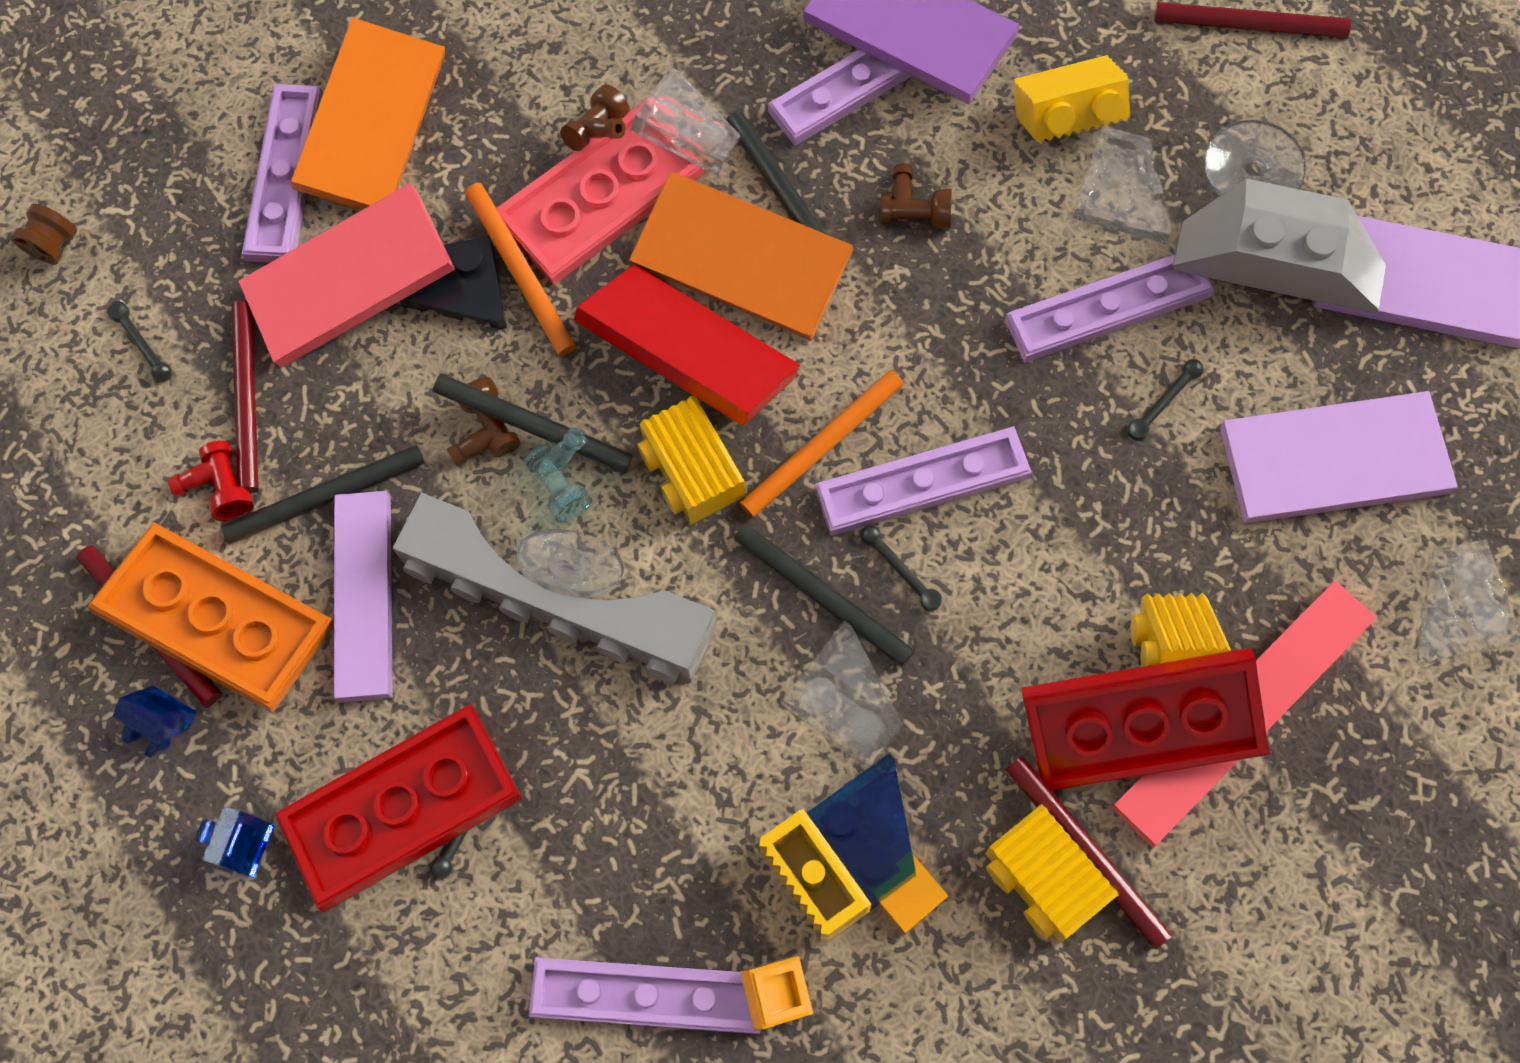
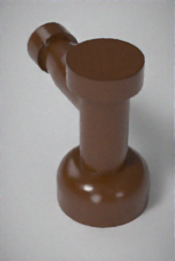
M607 84L600 86L591 96V109L577 121H568L561 128L562 140L570 149L574 151L583 150L589 144L590 138L608 137L610 139H620L624 136L626 128L622 118L628 114L629 105L624 95L617 88Z
M904 163L895 165L893 168L894 184L892 194H881V224H891V219L931 220L932 225L936 229L951 230L952 189H939L933 193L931 199H912L911 180L913 169L910 165Z
M480 378L468 383V385L496 397L499 395L492 378ZM459 404L466 413H476L483 428L468 436L459 445L456 443L447 448L454 463L459 466L467 461L466 458L480 454L487 449L490 450L493 457H501L517 449L521 442L516 432H509L504 422Z

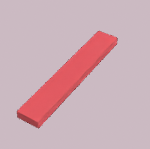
M1334 581L1256 660L1266 732L1377 618L1337 581ZM1239 760L1144 775L1113 805L1112 809L1154 848Z

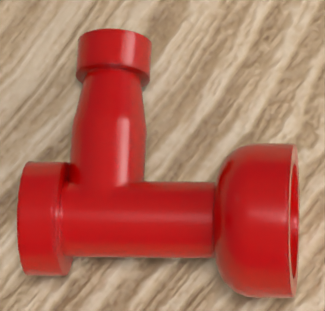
M212 441L203 445L199 449L201 464L190 468L182 475L177 474L168 478L169 488L176 497L188 493L189 489L197 488L213 481L216 492L210 497L209 508L212 518L217 521H231L250 513L254 509L249 491L236 485L229 462L233 453L230 444L226 441Z

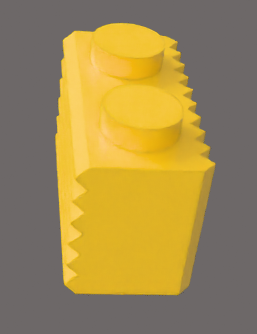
M1108 55L1016 78L1013 81L1016 118L1040 144L1045 138L1049 141L1054 136L1060 139L1063 134L1070 136L1073 131L1079 134L1082 129L1089 131L1092 126L1098 129L1101 124L1107 127L1111 121L1117 124L1120 119L1126 122L1130 117L1127 73H1124L1123 69L1120 70V67L1116 66V63L1112 61V58L1109 59Z
M690 396L687 400L680 401L677 405H672L668 410H662L659 414L652 415L649 419H644L640 423L643 441L637 443L638 450L650 472L659 468L667 484L661 486V491L674 515L683 511L691 525L746 497L744 479L695 396Z
M1147 593L1141 598L1140 614L1132 615L1131 640L1134 647H1141V667L1231 651L1210 602L1203 593L1197 597L1192 593L1186 597L1181 593L1176 597L1168 593L1164 598L1159 593L1153 598Z
M1042 804L993 843L985 853L991 860L986 869L992 879L1007 894L1013 889L1016 890L1029 906L1024 911L1026 919L1036 932L1046 940L1053 935L1059 943H1062L1119 895L1117 890L1103 877L1100 870L1094 866L1093 862L1087 858L1077 843L1071 839L1070 835L1064 831L1063 827Z
M804 809L799 810L760 838L759 848L761 857H766L767 866H772L774 875L780 876V884L786 885L787 894L793 895V902L800 904V913L807 914V922L814 923L813 931L820 932V941H831L870 912V901Z

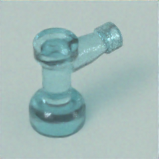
M573 427L565 433L563 440L553 448L548 444L537 446L524 458V464L532 473L537 472L552 495L549 502V511L558 523L571 521L587 511L592 503V498L586 489L577 484L570 485L561 472L571 460L575 451L579 450L587 441L585 435Z

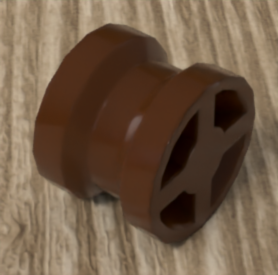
M33 203L26 212L27 222L24 227L15 229L11 235V241L30 256L56 265L62 257L61 247L64 242L73 240L77 233V228L58 212L43 205Z

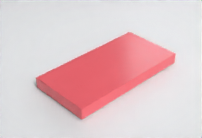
M646 100L622 118L626 128L622 138H592L583 150L574 151L496 208L517 245L553 285L650 215L670 171L695 181L707 172L706 163Z
M408 183L239 280V284L273 362L282 368L454 271L455 268L417 189L411 183Z

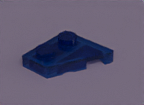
M890 753L807 812L810 819L870 901V910L877 907L881 901L916 876L895 760Z

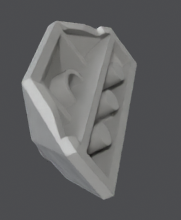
M1246 178L1182 222L1172 270L1376 314L1379 310L1386 264L1349 200Z

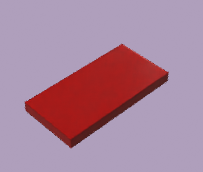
M633 264L578 305L574 316V321L743 427L795 379L800 364L636 264Z
M1252 648L1022 687V696L1039 776L1051 790L1270 755L1256 658Z
M469 704L279 810L274 815L317 909L324 913L523 798L472 704Z

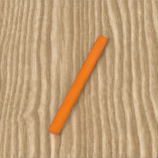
M482 183L470 185L465 190L466 197L558 356L563 357L573 352L577 346Z
M889 370L739 502L740 507L753 519L903 386L901 378L894 371Z

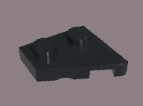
M490 236L445 244L444 247L455 270L400 301L402 307L423 312L434 310L445 317L462 320L463 317L487 322L492 328H507L494 248Z

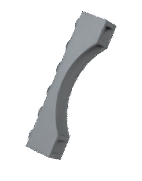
M422 492L392 548L404 564L403 571L422 582L431 584L435 577L452 584L451 591L466 600L480 603L482 597L497 602L500 604L498 609L510 618L524 623H528L530 617L549 624L547 627L549 632L563 640L576 643L579 636L597 643L596 650L602 655L621 663H626L628 657L648 664L646 667L648 673L669 683H675L678 677L692 682L717 627L715 610L665 590L637 598L599 600L578 598L547 589L522 576L502 560L481 535L469 511Z

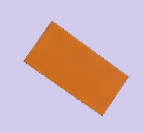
M352 17L291 179L292 189L358 210H363L398 190L445 57V47Z
M670 171L629 261L632 265L636 264L648 272L812 340L851 257L853 246Z
M155 522L150 525L88 605V608L96 616L271 713L276 710L334 626L332 619Z

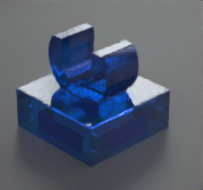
M150 686L120 697L112 717L125 724L121 735L123 742L128 744L139 739L142 735L149 738L145 755L152 757L168 748L171 737L189 729L196 710L157 687Z
M223 806L217 822L202 819L194 840L208 845L202 858L203 861L231 872L254 878L274 825L244 811Z

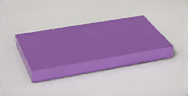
M811 0L803 11L804 22L969 105L1010 47L1019 30L1018 23L971 0Z

